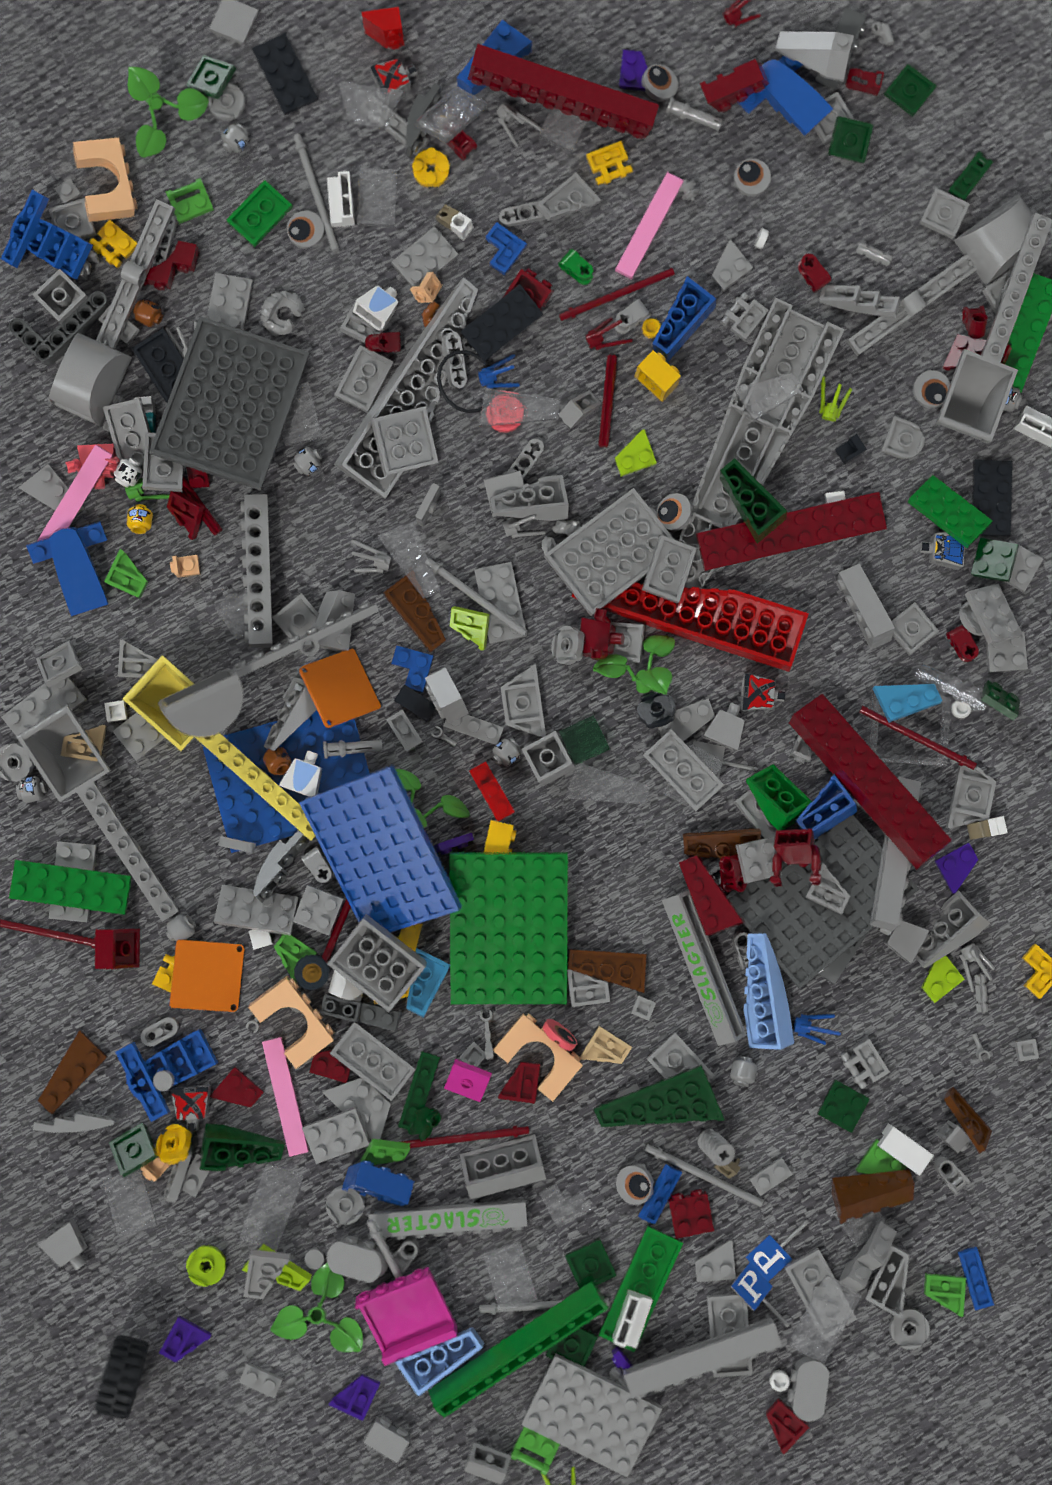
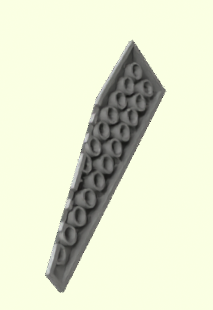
M465 278L461 279L416 340L334 464L346 475L385 499L403 472L384 476L371 419L426 406L429 422L432 421L433 411L440 399L437 373L438 367L444 359L442 337L449 332L461 335L460 331L465 328L466 318L471 311L478 291ZM449 339L448 343H455V340ZM454 356L450 358L451 364L453 362ZM445 364L442 367L441 373L442 386H444L447 379Z

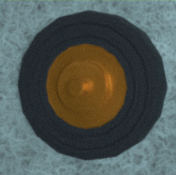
M307 955L296 963L294 976L302 988L316 990L327 982L329 967L320 956Z

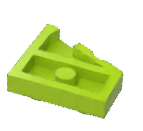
M644 429L614 459L621 477L657 464Z
M456 606L452 607L450 627L460 632L468 641L472 640L476 643L480 650L484 651L486 649L490 614Z
M944 956L931 965L928 976L921 988L931 1001L936 1003L965 979L948 957Z

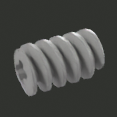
M706 1129L699 1135V1148L716 1165L725 1166L734 1159V1147L713 1129Z

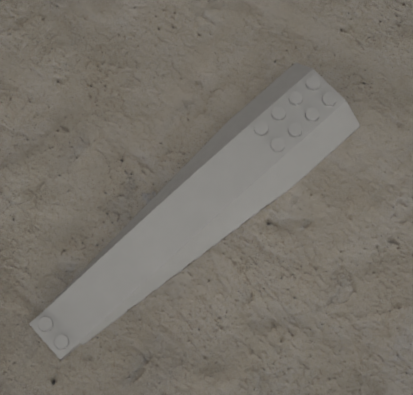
M775 298L742 368L692 503V519L683 528L679 538V542L697 548L684 586L686 588L699 587L702 589L705 581L709 579L714 570L704 571L696 533L740 524L743 520L720 481V470L735 458L763 485L811 402L845 330L829 322L823 325L791 310L793 305L778 298Z

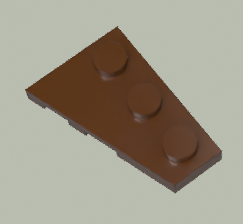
M954 1087L950 1088L944 1100L980 1154L986 1150L992 1130Z

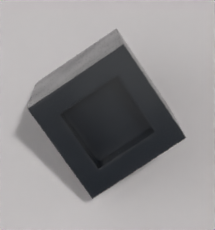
M857 434L835 449L844 465L864 454L867 450Z

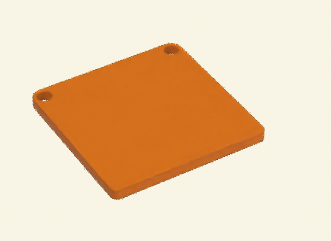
M354 649L303 665L299 669L323 724L327 728L381 708Z
M177 940L170 1007L226 1012L237 1011L244 947L241 944ZM238 946L242 947L241 952L236 950ZM232 1004L236 1005L235 1010H231L230 1007Z

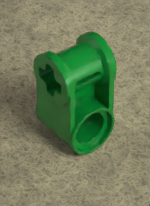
M570 249L559 261V267L563 271L566 270L565 273L574 278L578 283L587 285L593 280L592 265L584 260L575 250Z

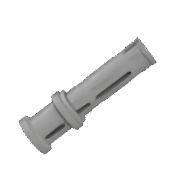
M671 97L666 110V114L672 113L679 116L681 120L687 118L719 131L723 119L690 107L687 102L684 104L674 100V97Z
M343 740L335 743L323 741L324 759H327L329 756L344 757L346 754L382 752V740L346 743Z

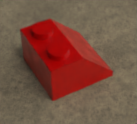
M399 7L362 12L364 30L368 36L385 48L398 49L404 46Z

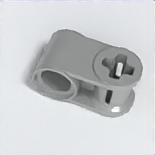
M640 299L634 301L617 314L616 321L622 320L623 322L615 327L618 333L625 334L651 316Z
M318 846L301 856L302 861L318 882L328 883L333 880L334 872ZM322 870L328 871L326 874L327 878H321Z
M738 931L733 935L732 943L741 970H744L749 962L746 958L748 934ZM744 935L746 943L740 946L737 940L740 936Z
M939 1157L936 1159L934 1169L955 1195H958V1191L966 1184L969 1185L971 1183L963 1172L948 1158ZM948 1163V1169L942 1172L943 1164Z
M406 1238L392 1254L402 1275L419 1250V1243L414 1238ZM412 1245L415 1251L408 1252L405 1250V1246Z

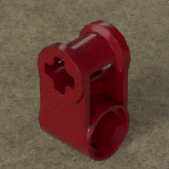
M448 123L444 127L445 143L462 161L466 160V156L472 150L478 148L475 141L457 124ZM450 132L456 133V136L449 137L447 134Z
M806 254L802 257L798 264V270L806 280L807 285H811L813 292H817L831 282L829 273L823 268L815 255Z
M979 306V308L963 307L962 320L968 335L973 338L984 337L988 321L984 306Z
M400 332L370 334L365 339L366 348L372 352H401Z
M963 624L946 633L947 639L951 640L950 644L961 661L970 662L978 656L979 649L971 633ZM968 650L972 651L971 654H965V652Z
M738 854L722 857L719 862L722 890L724 892L732 890L737 892L745 891L747 883L743 881Z

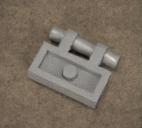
M742 293L740 297L734 300V305L730 310H726L723 314L724 317L720 321L723 326H726L729 321L732 322L734 325L730 331L743 341H746L769 311L755 299L749 305L746 302L749 298L746 293ZM739 309L744 310L740 317L735 315Z
M869 1038L852 1048L855 1056L850 1057L848 1052L840 1055L844 1061L845 1068H848L853 1075V1081L858 1083L861 1089L867 1086L864 1079L868 1076L874 1083L890 1073ZM859 1061L865 1069L862 1072H859L855 1065Z

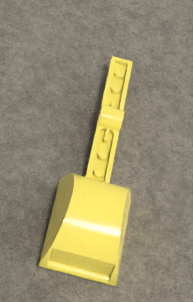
M162 655L122 699L180 751L195 737L176 729L165 717L158 705L161 699L194 684ZM221 733L207 737H195L312 841L315 834L300 804L275 783L269 775L256 766Z

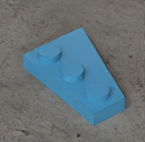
M935 684L873 687V691L888 722L914 714L942 702Z
M416 948V953L425 959L427 964L409 988L406 1009L424 1018L450 969V964Z

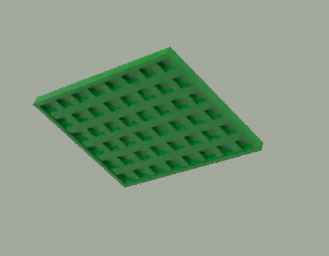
M450 852V883L462 905L459 911L450 913L451 1004H567L568 852Z

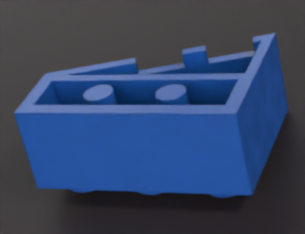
M835 775L830 778L824 789H821L815 800L808 805L796 820L799 830L813 829L814 839L857 812L856 803Z
M362 1161L348 1168L342 1190L348 1192V1189L351 1188L360 1191L359 1195L366 1196L368 1194L377 1197V1200L398 1206H404L409 1203L414 1181L408 1179L409 1176L401 1173L393 1174L390 1169L385 1167H374V1164L369 1161Z

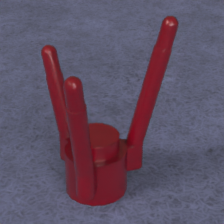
M736 0L729 8L724 10L723 18L729 26L734 24L737 27L742 23L760 18L761 14L740 19L742 16L740 9L751 0Z
M612 317L585 335L590 349L595 347L596 351L605 347L631 343L633 339L601 344L604 341L602 334L622 323V320H618L605 327L613 320Z

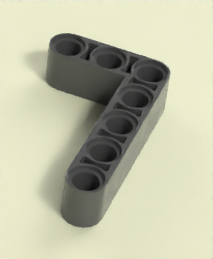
M96 291L92 293L45 340L21 318L12 319L9 322V330L42 364L50 366L67 351L77 333L84 335L111 304L103 292ZM99 300H104L102 305H97ZM91 313L88 318L83 319L84 314ZM19 326H23L22 331L16 332ZM72 326H77L74 332H70ZM37 339L34 345H29L31 340ZM59 339H63L62 344L56 345ZM50 352L47 358H43L44 353Z

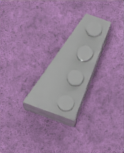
M860 563L839 572L836 581L840 591L843 590L846 603L851 607L870 650L891 641L895 627Z

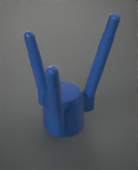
M513 354L487 368L481 369L478 372L482 387L486 386L487 389L519 387V383H494V381H497V374L514 369V365L495 371L493 369L515 358V355Z
M801 1014V1017L795 1018L794 1032L798 1033V1036H803L825 1045V1041L807 1033L816 1031L837 1036L841 1035L838 1031L811 1026L812 1022L808 1021L835 1018L834 1014Z

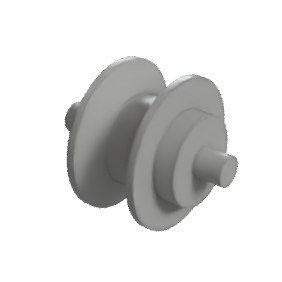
M683 181L679 188V192H684L683 200L695 201V197L699 193V189H694L695 181Z

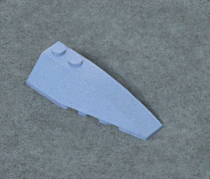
M749 933L746 957L749 960L748 968H746L748 980L747 986H745L747 998L744 1004L749 1048L781 1050L794 1044L784 982L767 934Z

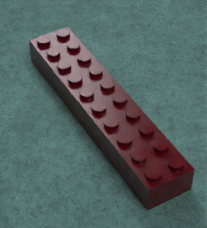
M477 44L467 79L475 85H485L493 91H503L511 97H521L529 103H539L547 109H557L565 115H575L583 121H593L601 127L608 126L614 128L619 133L626 132L632 134L637 139L647 137L654 125L659 104Z
M820 694L793 714L789 721L791 727L916 869L924 865L952 841L823 694Z

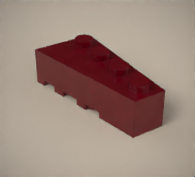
M696 855L679 862L706 936H711L745 923L699 856Z

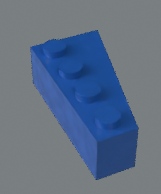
M504 20L498 24L483 43V46L519 58H523L532 52V41ZM474 56L457 76V87L471 97H474L487 87L485 85H475L470 80H467Z
M688 276L653 341V350L656 353H661L667 363L716 308V298Z

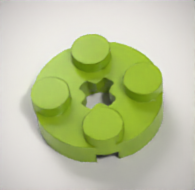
M202 1245L195 1249L189 1255L186 1262V1270L190 1280L202 1287L219 1282L226 1271V1257L222 1251L211 1245ZM208 1261L210 1262L211 1269L208 1268L205 1271L201 1263Z

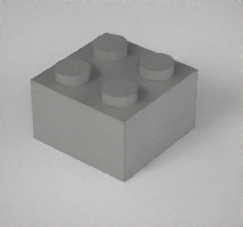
M61 269L54 273L33 294V297L60 324L88 298Z
M446 667L425 678L428 683L425 688L441 719L446 718L448 724L469 714Z
M556 731L522 748L533 773L542 787L576 769Z
M307 885L293 922L330 936L345 898Z

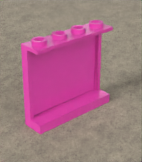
M429 1267L417 1269L410 1275L400 1276L393 1282L381 1284L376 1289L364 1291L356 1296L355 1308H360L382 1351L381 1360L384 1366L457 1337V1324Z

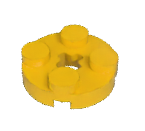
M428 148L420 152L412 164L414 178L424 187H439L448 179L450 171L449 161L442 152L434 148ZM428 165H431V166H432V165H435V167H434L435 171H434V172H432V171H429V172H428V171H427V169H428L427 166H428Z
M179 1124L169 1125L165 1128L167 1131L164 1135L160 1134L155 1150L161 1162L173 1165L187 1159L192 1133Z

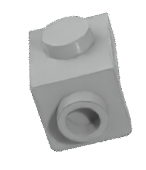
M798 735L790 755L794 757V761L804 764L811 761L813 751Z

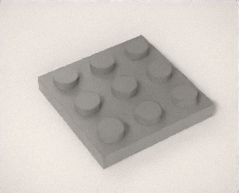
M426 406L371 419L384 476L439 463Z

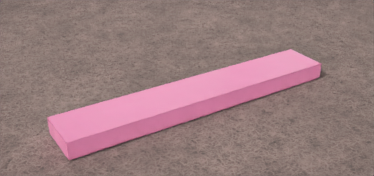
M668 172L666 173L615 269L616 272L630 279L633 278L684 180Z
M98 445L94 446L37 541L49 538L60 529L70 527L109 463L105 459L112 458L113 455Z
M282 1037L263 1041L262 1045L289 1157L309 1152L307 1140L302 1130L303 1123L287 1057L284 1054L285 1049Z

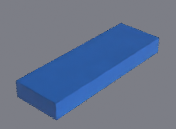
M665 1164L653 1187L652 1196L645 1202L638 1217L656 1224L682 1174L680 1170Z
M972 1247L957 1252L974 1309L979 1310L993 1306L994 1302L978 1248Z

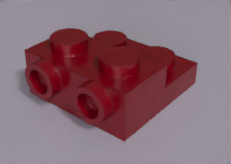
M528 268L527 270L521 269L504 296L520 284L541 310L542 307H545L554 290L551 289L553 285L545 279L540 281L536 278L537 273Z
M702 1189L692 1190L689 1195L683 1196V1193L671 1195L672 1198L668 1199L676 1239L714 1231L706 1191L702 1192Z

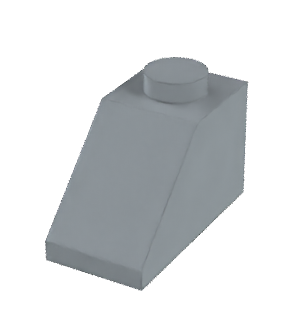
M588 390L571 399L558 415L566 425L573 428L594 412L602 403Z
M949 1120L936 1134L957 1153L964 1151L969 1145L968 1141L970 1138L958 1125Z

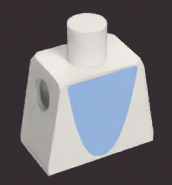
M375 286L356 300L353 312L382 333L396 310L398 301L395 297L397 292L392 287L385 291L381 287Z
M307 750L304 761L295 758L279 786L309 797L317 795L322 774V768L315 766L318 754Z

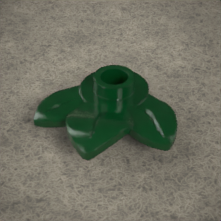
M419 1108L415 1112L416 1119L412 1120L409 1125L408 1133L410 1135L419 1134L420 1141H424L430 1136L432 1129L440 1123L441 1114L435 1108Z

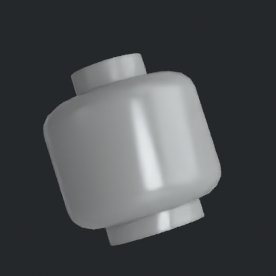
M179 914L167 923L166 935L171 941L187 940L194 935L196 924L189 915Z
M741 1056L740 1059L733 1061L730 1078L736 1085L749 1087V1084L755 1082L757 1065L752 1062L751 1058Z

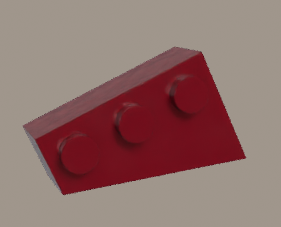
M757 59L733 68L734 72L724 77L722 73L717 75V80L708 84L705 81L701 82L700 86L707 103L718 112H725L731 109L735 103L747 100L748 96L754 92L758 93L764 90L769 81L762 64Z

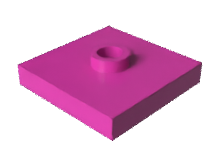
M455 1059L444 1089L481 1102L492 1073Z

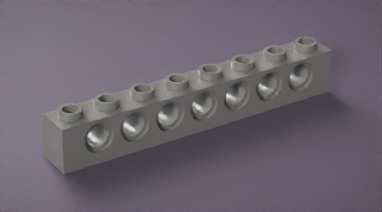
M267 494L244 495V501H241V513L245 512V519H241V530L245 531V538H242V549H246V556H242L243 568L247 570V575H243V587L247 586V594H243L244 605H248V612H244V624H248V631H245V643H249V648H271L273 644ZM251 513H258L260 515L257 519L250 518ZM258 531L260 536L254 538L250 533ZM258 549L261 551V554L253 556L251 551ZM253 568H260L262 572L255 575L251 570ZM255 586H259L262 588V591L260 593H254L252 592V588ZM255 605H261L263 607L262 611L255 612L252 610V608ZM260 623L264 628L261 631H256L253 629V626Z

